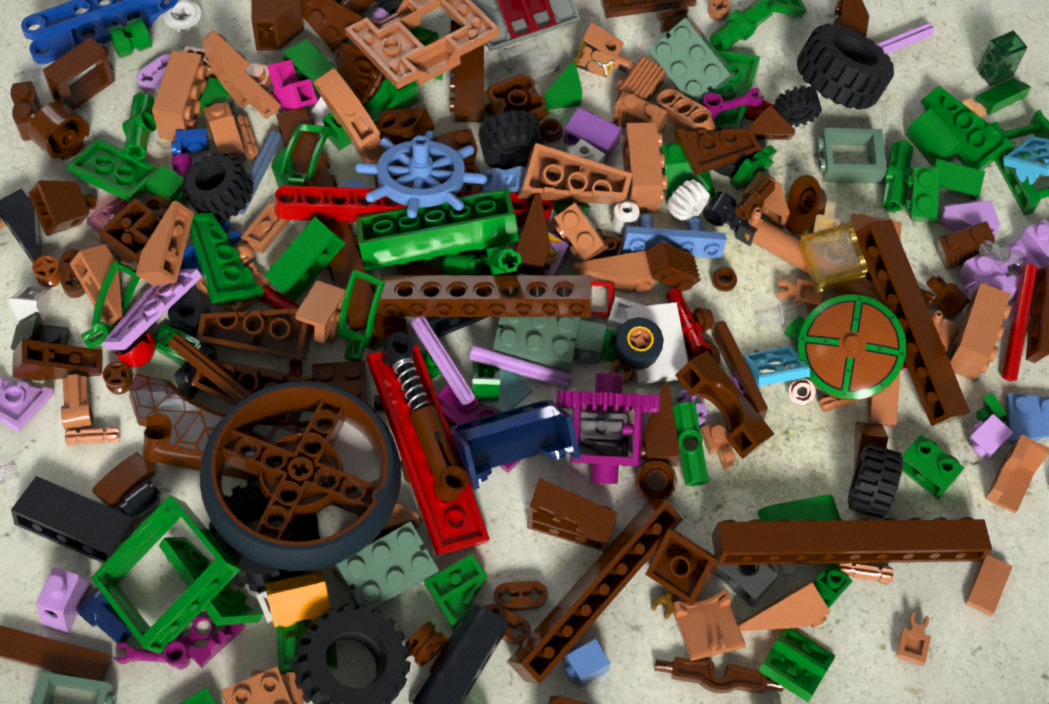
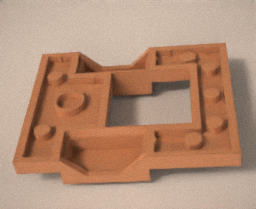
M403 0L397 12L382 21L366 17L345 28L347 37L397 89L413 81H416L419 85L428 82L460 65V56L500 36V28L471 0ZM441 7L461 28L424 46L409 30L421 25V16Z

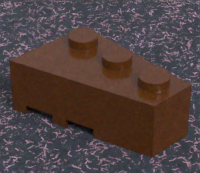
M539 478L529 507L527 528L604 552L612 535L617 512L612 511L607 506L594 503Z

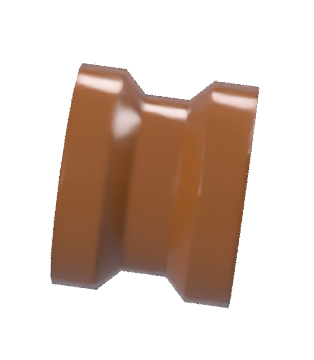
M44 255L34 261L32 270L41 286L55 287L61 282L60 265L56 258Z

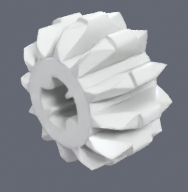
M694 179L687 180L682 186H678L676 191L672 192L673 195L668 199L667 208L677 220L686 223L689 219L696 216L699 217V214L704 211V207L709 203L710 194L699 182Z

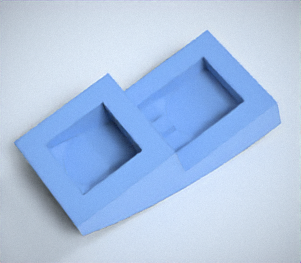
M518 166L508 170L495 168L481 172V174L487 176V182L480 185V192L508 188L509 193H519L526 167Z

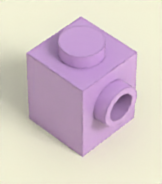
M993 414L985 422L980 420L970 430L972 433L970 436L972 445L970 447L981 458L985 455L988 459H991L1012 438L1014 432Z

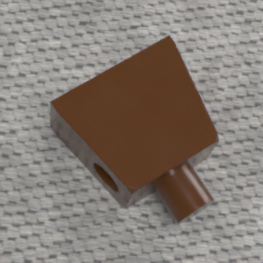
M40 180L37 181L28 193L46 236L79 226L88 217L89 210L96 207L94 195H83L76 182Z

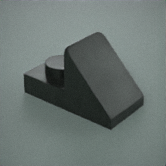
M35 315L16 325L11 350L15 351L22 339L67 345L70 335L69 328L42 325L38 316Z

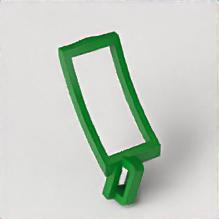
M300 123L288 144L279 177L288 178V184H292V186H302L306 180H312L319 155L331 132V126ZM302 131L322 133L313 153L308 174L286 172L292 152Z
M117 260L111 265L98 294L92 328L81 334L89 349L102 344L104 339L114 329V327L100 321L108 289L117 270L120 269L133 276L121 302L122 317L115 326L125 316L130 299L140 280L134 269ZM101 330L103 331L102 333H100L99 335L93 337L92 339L90 338V337H92L93 335L99 333Z
M353 270L347 285L338 328V336L348 340L344 358L350 361H361L364 347L368 348L371 344L374 320L385 286L384 281L357 270ZM357 277L378 286L370 309L365 336L345 328L350 298ZM355 342L356 345H355L354 353H351L352 347H353V343Z

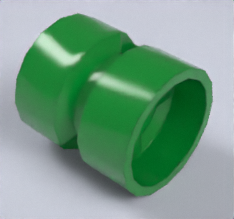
M141 17L128 21L125 27L120 24L108 29L111 41L120 59L132 55L135 49L143 51L152 47L149 33Z

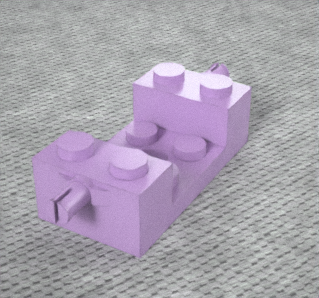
M1043 219L1025 229L1018 241L993 253V255H989L984 251L965 261L957 276L964 285L962 292L967 297L969 295L973 296L980 283H984L1011 293L1008 304L1015 301L1022 266L1032 263L1040 269L1049 262V223ZM1008 268L1016 269L1019 275L1010 274Z

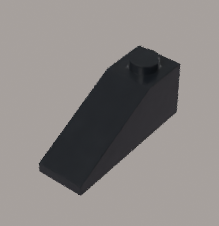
M21 188L0 200V217L30 261L34 263L37 258L42 256L40 220L30 196H27Z

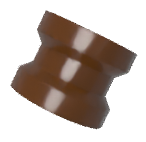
M111 362L103 369V379L111 393L121 395L129 391L133 378L125 363Z

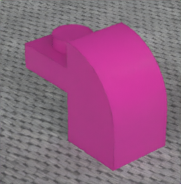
M292 60L267 66L274 87V91L269 93L275 96L277 102L281 105L280 109L290 111L318 103L311 79L298 81Z

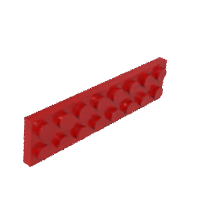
M418 344L414 345L412 355L414 357L413 367L416 368L415 374L420 376L418 381L423 385L422 391L426 393V401L430 402L428 406L436 408L458 465L461 467L449 427ZM382 351L368 354L366 361L436 556L486 544L490 538L469 482L460 496L452 502L442 501L437 497L434 491L435 480L410 420L412 408L408 406L409 400L404 397L406 392L401 389L402 383L398 381L399 375L394 372V368L384 364L381 358ZM447 480L450 486L456 487L453 482Z

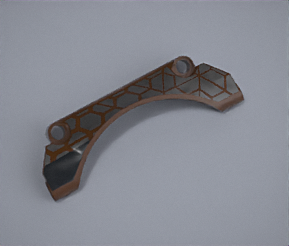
M137 374L129 388V399L138 425L146 427L144 431L143 457L153 463H163L200 471L205 446L213 430L225 414L214 411L190 399L170 380ZM311 420L272 423L263 421L249 430L246 435L273 444L287 435L304 433L305 427L309 425ZM310 448L307 450V452L309 453L318 452L316 448ZM249 451L244 453L243 456L251 457L255 453ZM277 461L269 464V466L271 467H278L279 465H281V463ZM228 464L224 465L223 476L248 481L255 479V482L259 483L258 476ZM301 471L300 475L297 473L296 475L301 476L302 473L306 474V472ZM328 481L322 483L321 486L328 488Z

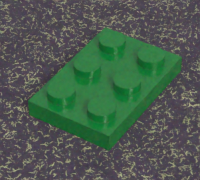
M99 138L94 140L67 164L68 173L129 203L134 198L137 199L147 189L146 182L159 169V167L143 159H129L124 155V150Z

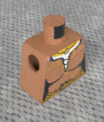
M591 23L573 62L577 68L607 78L613 67L626 73L632 60L619 54L624 45L623 41Z

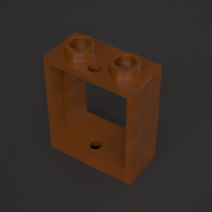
M90 37L43 69L53 100L58 99L75 110L115 82L112 73L114 68L108 60L109 52L102 43L98 44ZM94 64L96 65V67L93 70H91L90 72H88L87 74H85L77 81L68 86L69 81L77 77L79 74H81Z

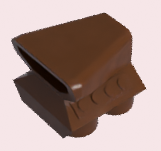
M525 74L492 84L485 92L490 102L485 106V111L490 117L511 110H523L525 113H533V116H536L540 123L550 114L545 106V99L535 89L534 80Z

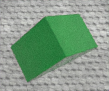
M574 62L570 63L545 92L544 99L547 110L581 106L582 88L577 66Z
M473 362V394L478 398V401H498L500 369L480 362Z

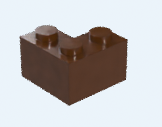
M134 198L98 233L102 244H106L116 258L137 271L141 252L158 224L154 211Z

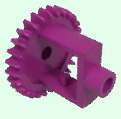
M596 373L595 392L557 390V406H560L562 409L572 408V421L579 452L581 409L586 410L588 405L589 409L593 408V410H596L598 405L600 410L603 405L604 411L607 408L611 410L612 406H614L615 411H618V409L621 411L623 406L626 412L632 409L635 411L634 424H623V435H634L633 456L580 454L581 458L575 460L570 455L571 463L592 464L591 483L618 484L619 465L641 466L643 413H657L660 409L661 395L622 393L623 374Z

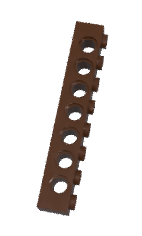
M591 275L380 277V280L385 282L378 305L380 317H591Z

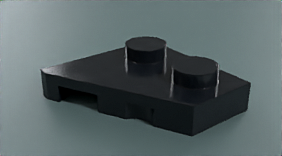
M205 344L200 349L208 358L218 359L215 347ZM186 362L175 372L174 376L178 389L193 400L199 391V388L191 385L197 369L189 362Z
M581 412L580 444L600 455L628 456L629 435H623V424H629V414Z

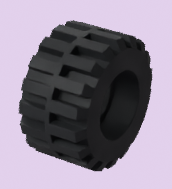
M511 110L492 116L490 120L483 123L478 133L484 161L488 164V167L494 169L508 170L513 168V164L516 163L525 167L530 151L535 143L545 146L538 118L533 116V113H525L523 110Z
M213 153L209 157L206 155L202 157L201 161H196L193 164V168H189L186 172L188 175L183 179L182 191L185 198L198 214L213 213L218 222L221 219L226 221L231 216H237L241 209L244 210L247 207L246 203L251 201L252 197L250 194L254 191L252 187L253 182L239 161L231 154L221 153L218 155Z
M871 443L867 444L859 457L848 495L849 509L881 519L888 513L895 498L902 474V453Z

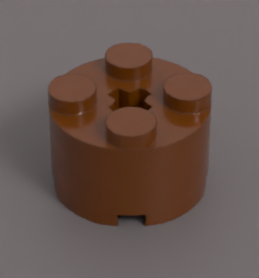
M58 99L52 100L28 118L31 140L53 159L67 160L75 156L85 145L82 143L85 135L89 136L90 130L87 121Z

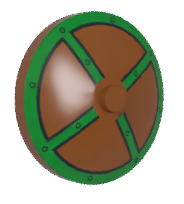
M842 295L823 302L806 318L799 335L798 356L800 361H804L810 368V377L807 378L817 389L841 400H863L881 393L897 378L906 356V339L899 320L885 305L875 299L862 295Z

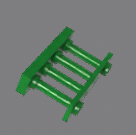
M1041 110L1035 112L1029 125L1012 130H1002L998 121L989 123L1009 140L1030 134L1049 140V121L1044 117ZM1011 147L996 159L995 163L1025 216L1034 213L1041 199L1049 197V187L1037 190L1033 185L1029 184L1028 177L1024 182L1019 180L1016 175V168L1004 166V157L1014 150ZM1024 154L1021 158H1027L1029 155Z

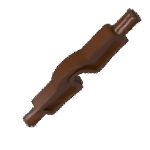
M675 657L673 662L655 660L654 671L672 673L671 678L673 680L697 683L714 693H729L734 690L763 694L765 689L781 692L784 689L783 686L758 670L736 664H728L725 668L724 678L718 679L714 675V663L711 660L697 659L690 661V659Z

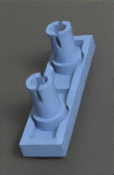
M642 215L638 219L639 227L626 226L621 247L622 252L634 253L649 250L660 242H664L695 257L721 258L727 238L725 233L703 231L702 222L699 218L689 219L687 230L654 228L652 216Z

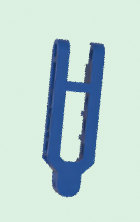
M72 0L25 17L22 20L21 28L26 39L34 40L29 46L34 62L48 64L56 61L88 38L83 37L87 33H94L95 35L91 38L98 44H104L111 41L109 32L106 29L108 26L121 24L125 27L128 20L132 17H141L146 28H149L160 15L175 7L178 0H170L168 4L163 3L165 0H109L111 2L107 5L99 4L104 0ZM78 9H87L84 13H76ZM32 25H40L36 30L29 29ZM42 49L49 50L45 54H37Z

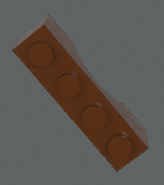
M708 351L690 360L675 374L691 396L705 398L720 410L727 424L726 439L742 459L757 450L774 435V432Z

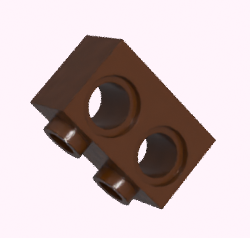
M425 108L384 110L376 123V127L380 132V139L387 138L395 145L412 141L416 136H424L427 131H433L435 128Z

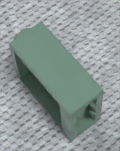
M824 128L821 137L817 138L816 150L821 155L818 162V171L822 172L823 182L882 183L887 172L882 129ZM832 145L868 146L869 164H834Z
M40 671L30 703L51 704L56 686L99 693L96 704H116L117 694L114 693L115 691L109 682Z

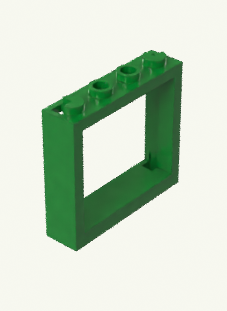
M169 495L138 526V529L118 547V550L101 565L91 579L143 648L161 654L165 647L192 622L241 569L184 501ZM182 517L216 559L150 627L117 584Z

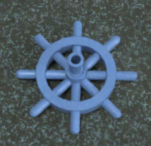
M427 131L424 136H416L412 141L398 145L393 144L387 138H382L380 145L386 152L380 157L378 164L357 163L355 165V170L358 173L377 175L379 188L366 194L368 202L371 203L387 196L399 204L408 206L407 216L409 218L417 216L419 207H432L445 202L460 211L464 208V203L456 195L462 189L463 184H485L487 182L485 174L465 172L463 159L474 153L473 146L468 145L455 151L449 146L434 142V133L432 131ZM399 163H401V164H403L405 167L396 166V165L399 164ZM448 166L452 171H446L441 169ZM390 176H398L400 178L393 180ZM437 180H442V181H446V182L443 183V184H441V183H440L439 181H437Z

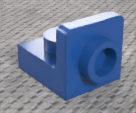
M206 128L175 130L176 140L171 141L173 156L184 154V152L198 153L209 150Z

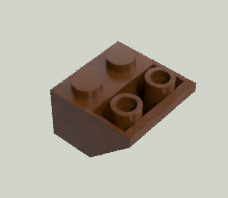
M251 0V21L256 51L281 50L304 31L301 0Z

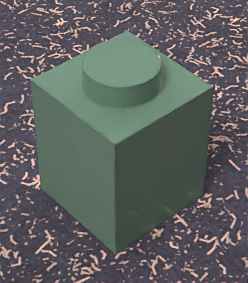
M580 320L573 360H578L583 364H599L606 328L605 324Z

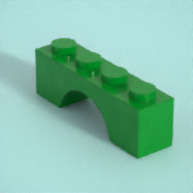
M388 79L383 80L377 94L364 105L374 124L376 125L384 110L408 109L418 103V84L413 81L397 89ZM332 113L323 117L324 126H331L328 139L339 151L352 143L342 125H338Z

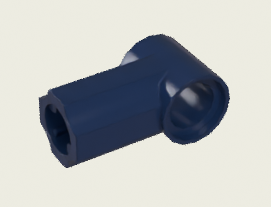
M98 588L76 608L77 613L93 627L97 626L117 644L125 642L132 635L130 629Z

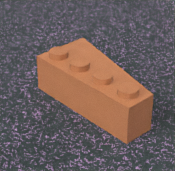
M535 143L529 154L517 198L533 199L535 193L541 195V200L616 205L619 202H623L627 197L632 173Z

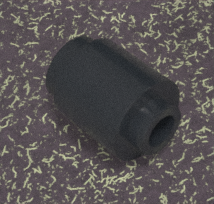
M143 481L122 497L123 501L118 504V507L124 514L135 519H141L161 503L158 498L161 496V493L152 482L147 485Z

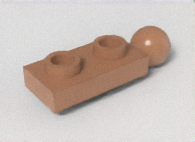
M269 202L241 236V243L243 244L236 247L240 254L239 259L241 262L247 258L249 263H251L255 256L254 250L263 254L289 223L290 220L280 219L275 215L274 203Z

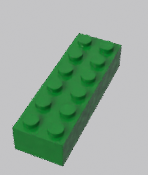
M508 188L458 197L464 203V208L460 211L445 202L432 207H419L415 218L407 216L408 207L356 217L358 241L364 269L378 270L385 266L404 265L411 261L430 260L437 256L456 255L463 251L481 250L489 246L519 241L515 212Z

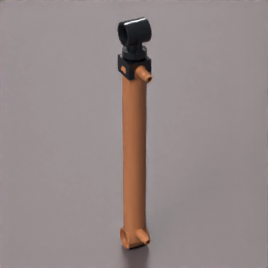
M719 191L704 209L703 216L709 223L718 227L723 226L725 222L728 223L730 230L737 232L735 238L748 246H751L753 243L757 244L836 291L842 285L855 295L866 296L881 303L873 282L766 221L767 216L761 213L760 208H754L749 218L743 220L735 213V208L737 207L736 200L728 193ZM936 311L931 317L947 353L958 336L959 329L952 321L942 318L943 313L941 311Z

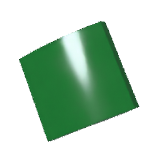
M785 628L758 671L801 699L809 702L836 655L793 628Z

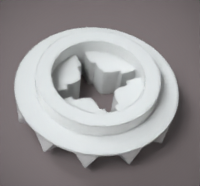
M178 0L175 7L163 13L164 23L168 25L170 30L177 29L179 33L182 29L190 31L191 27H197L198 21L202 20L201 9L194 1ZM185 11L186 16L182 20H180L179 17H181V15Z

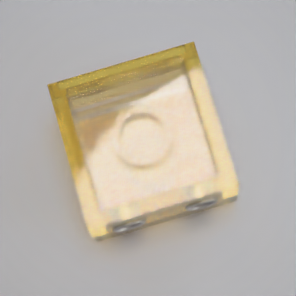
M851 222L801 236L799 249L815 293L865 279L868 267Z

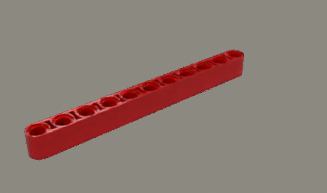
M282 186L276 190L274 198V213L278 218L284 220L311 221L316 217L320 221L356 222V217L406 208L408 206L399 204L387 196L371 203L368 202L366 194L376 188ZM460 191L456 195V197H463L484 192ZM509 193L515 212L517 226H524L533 199L517 198L518 193ZM542 200L546 224L549 222L554 204L550 200Z

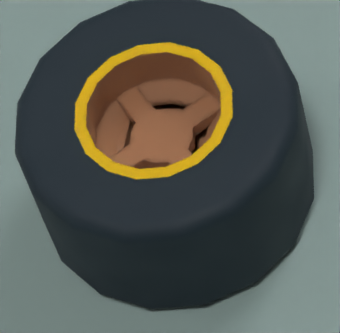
M637 317L629 319L621 325L617 331L613 348L616 357L623 365L631 369L640 370L648 368L656 362L663 349L664 338L661 329L656 323L646 318Z

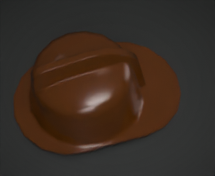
M800 176L790 187L787 202L790 214L785 227L791 233L801 234L807 231L813 225L817 214H821L825 209L827 203L826 194L813 176Z

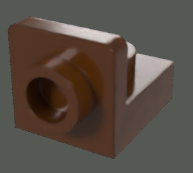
M377 315L374 320L369 349L376 350L380 344H386L388 338L396 332L408 335L406 318L380 317V315Z

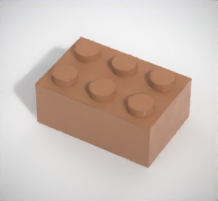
M176 50L171 52L152 108L160 139L174 141L176 140L175 130L197 129L196 119L198 114H202L200 99L208 82L206 79L207 67L203 65L200 54Z
M657 123L626 124L622 148L624 171L632 173L626 199L638 206L639 213H658L659 204L664 202V189L667 188V176L662 174V168H664L665 164L664 153H660L659 147H662V133L657 132Z
M980 283L966 307L959 328V334L956 337L949 358L955 374L976 381L980 373H986L990 361L993 362L998 351V347L995 345L997 340L1001 339L1005 326L1002 325L1003 320L1007 319L1012 307L1011 304H1008L1011 293Z

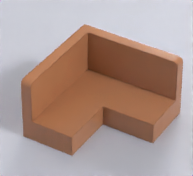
M316 280L299 307L295 318L315 326L314 341L323 344L325 341L334 343L338 337L340 313L346 290Z
M1021 434L1005 455L985 499L1012 513H1016L1034 473L1049 456V447Z

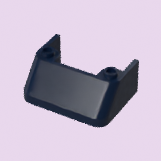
M552 400L531 403L458 424L450 429L451 438L461 467L467 473L468 482L474 490L480 488V482L488 479V476L492 473L491 468L539 454L550 457L551 460L562 459L566 456V453H569L575 460L581 458L572 417Z

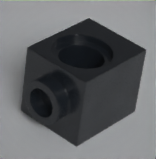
M185 295L168 309L171 327L194 338H197L201 314L210 313L209 306ZM187 314H193L191 317L184 318Z

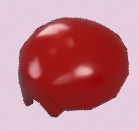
M144 332L134 341L132 346L126 350H120V354L114 352V355L129 368H140L149 363L154 356L156 339L152 334Z

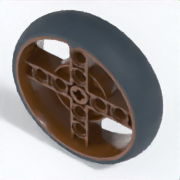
M310 381L280 383L247 396L231 408L217 424L209 437L202 456L200 469L201 497L209 519L218 533L230 546L245 557L259 564L282 570L306 571L321 569L340 563L357 554L369 545L385 527L393 513L400 492L401 462L396 443L388 426L376 411L359 397L344 389L325 383ZM293 412H315L304 433L287 435L273 444L246 435L256 425L275 416ZM344 422H347L361 432L372 445L379 462V485L344 472L342 460L333 447ZM325 424L331 426L329 429L325 430L319 428L321 425ZM310 448L319 449L316 453L307 452ZM249 451L255 453L251 457L243 456L244 453ZM275 461L281 463L278 467L269 466L270 463ZM225 464L258 476L260 489L269 501V504L255 531L244 525L234 515L226 502L222 486V474ZM301 471L306 472V474L302 473L301 476L296 475V473L300 475ZM327 481L334 483L333 486L328 488L321 486L322 483ZM350 492H358L361 494L356 498H351L347 496V494ZM289 495L296 497L295 500L290 502L282 500ZM330 504L361 516L350 526L331 536L312 541H286L298 516L318 513ZM274 520H281L284 522L282 525L277 527L270 525V523Z

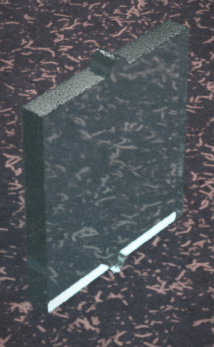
M500 369L498 401L479 402L504 412L518 405L532 393V389L519 378V374Z

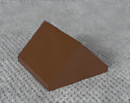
M670 527L645 575L693 605L716 574L718 557Z

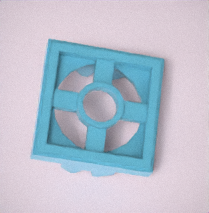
M1031 136L1004 157V166L1016 168V175L1019 180L1024 182L1028 177L1029 184L1031 185L1038 179L1039 174L1049 176V140ZM1024 154L1029 155L1027 159L1021 158ZM1037 160H1044V162H1045L1046 164H1044V163H1039V162H1036V161H1037Z
M791 346L743 355L759 390L760 386L810 377V368L804 361H800L798 354ZM772 362H780V364H770V363H772ZM786 365L791 366V368L785 369ZM769 369L775 371L762 373L760 370Z

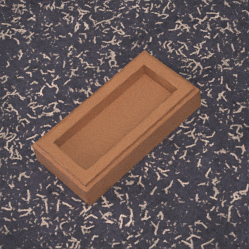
M987 555L982 561L965 604L992 616L1013 566Z

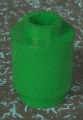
M448 254L442 261V270H444L445 275H481L482 261L474 255Z

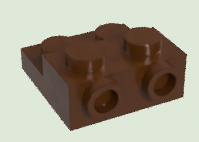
M365 361L312 364V377L317 378L315 382L344 389L368 404Z

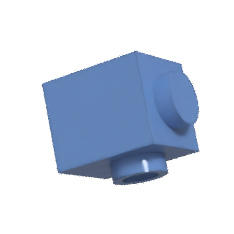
M594 639L585 645L579 643L573 646L567 652L568 655H566L565 666L563 667L569 681H575L580 688L608 672L611 663L597 640Z

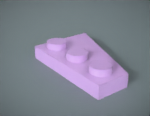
M0 377V422L19 433L54 395L53 389L44 386L40 389L32 387L26 382L19 381L14 383L2 380V377Z

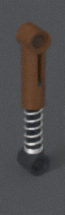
M396 332L388 338L382 349L381 358L384 364L394 368V372L399 375L398 381L402 383L401 389L406 392L404 397L409 400L408 406L412 408L410 420L435 480V494L442 501L452 502L460 496L468 485V475L458 465L436 408L428 406L430 402L426 401V393L422 391L423 385L418 381L420 376H416V368L413 367V340L405 333ZM394 348L400 350L401 353L395 351ZM447 480L453 482L456 487L450 486Z

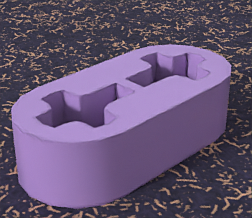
M169 54L158 57L137 73L138 86L143 92L150 93L159 89L166 67L163 68V66H167L170 58Z

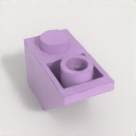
M976 200L966 204L952 203L944 206L938 217V223L952 232L987 221L995 236L1001 226L992 200Z

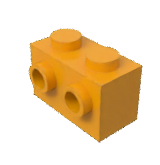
M322 570L265 584L274 627L280 625L288 627L294 625L297 621L305 619L315 620L318 616L321 617L325 611L331 609Z

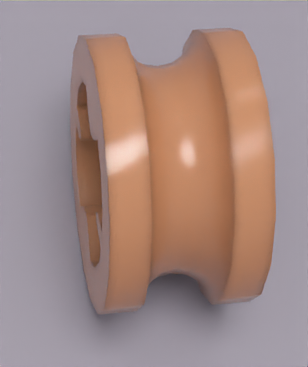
M711 0L708 8L709 16L715 20L727 18L730 9L729 1Z
M617 359L611 364L609 374H619L618 369L623 368L625 372L623 385H626L631 381L634 369L626 367Z

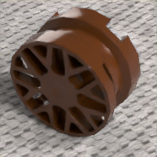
M688 5L656 14L657 20L661 23L659 27L660 32H667L684 18H688Z
M429 621L418 628L405 645L409 646V656H413L415 658L414 662L419 667H423L439 653L448 638L442 632L438 633L435 630V625Z

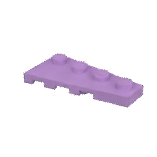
M198 269L180 270L177 283L158 286L150 285L102 343L108 350H126L132 346L142 333L203 277Z

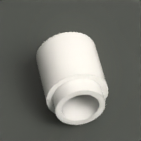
M624 200L617 203L614 208L612 226L619 235L624 236L626 226L637 227L639 208L634 202Z

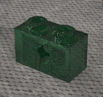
M1014 30L990 40L977 68L981 78L985 79L990 87L1014 76L1028 48Z

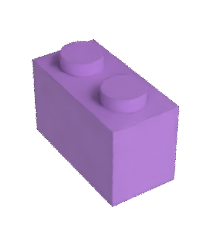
M578 107L564 128L563 143L575 146L580 139H583L605 154L604 163H606L620 142L622 128L613 122H607L595 116L590 111H585Z

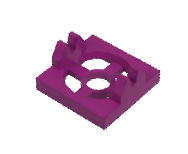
M197 615L191 622L193 624L192 633L184 639L181 632L174 641L181 642L188 649L189 656L202 668L245 628L243 624L225 625V629L220 630L217 635L215 633V623L211 621L210 617H199ZM207 621L211 623L212 629L209 634L200 636L196 633V626L200 622ZM197 640H209L207 647L198 648L192 646Z

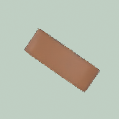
M666 89L658 94L657 102L659 107L668 111L666 121L679 129H685V131H697V129L717 131L711 112L706 107L674 89Z

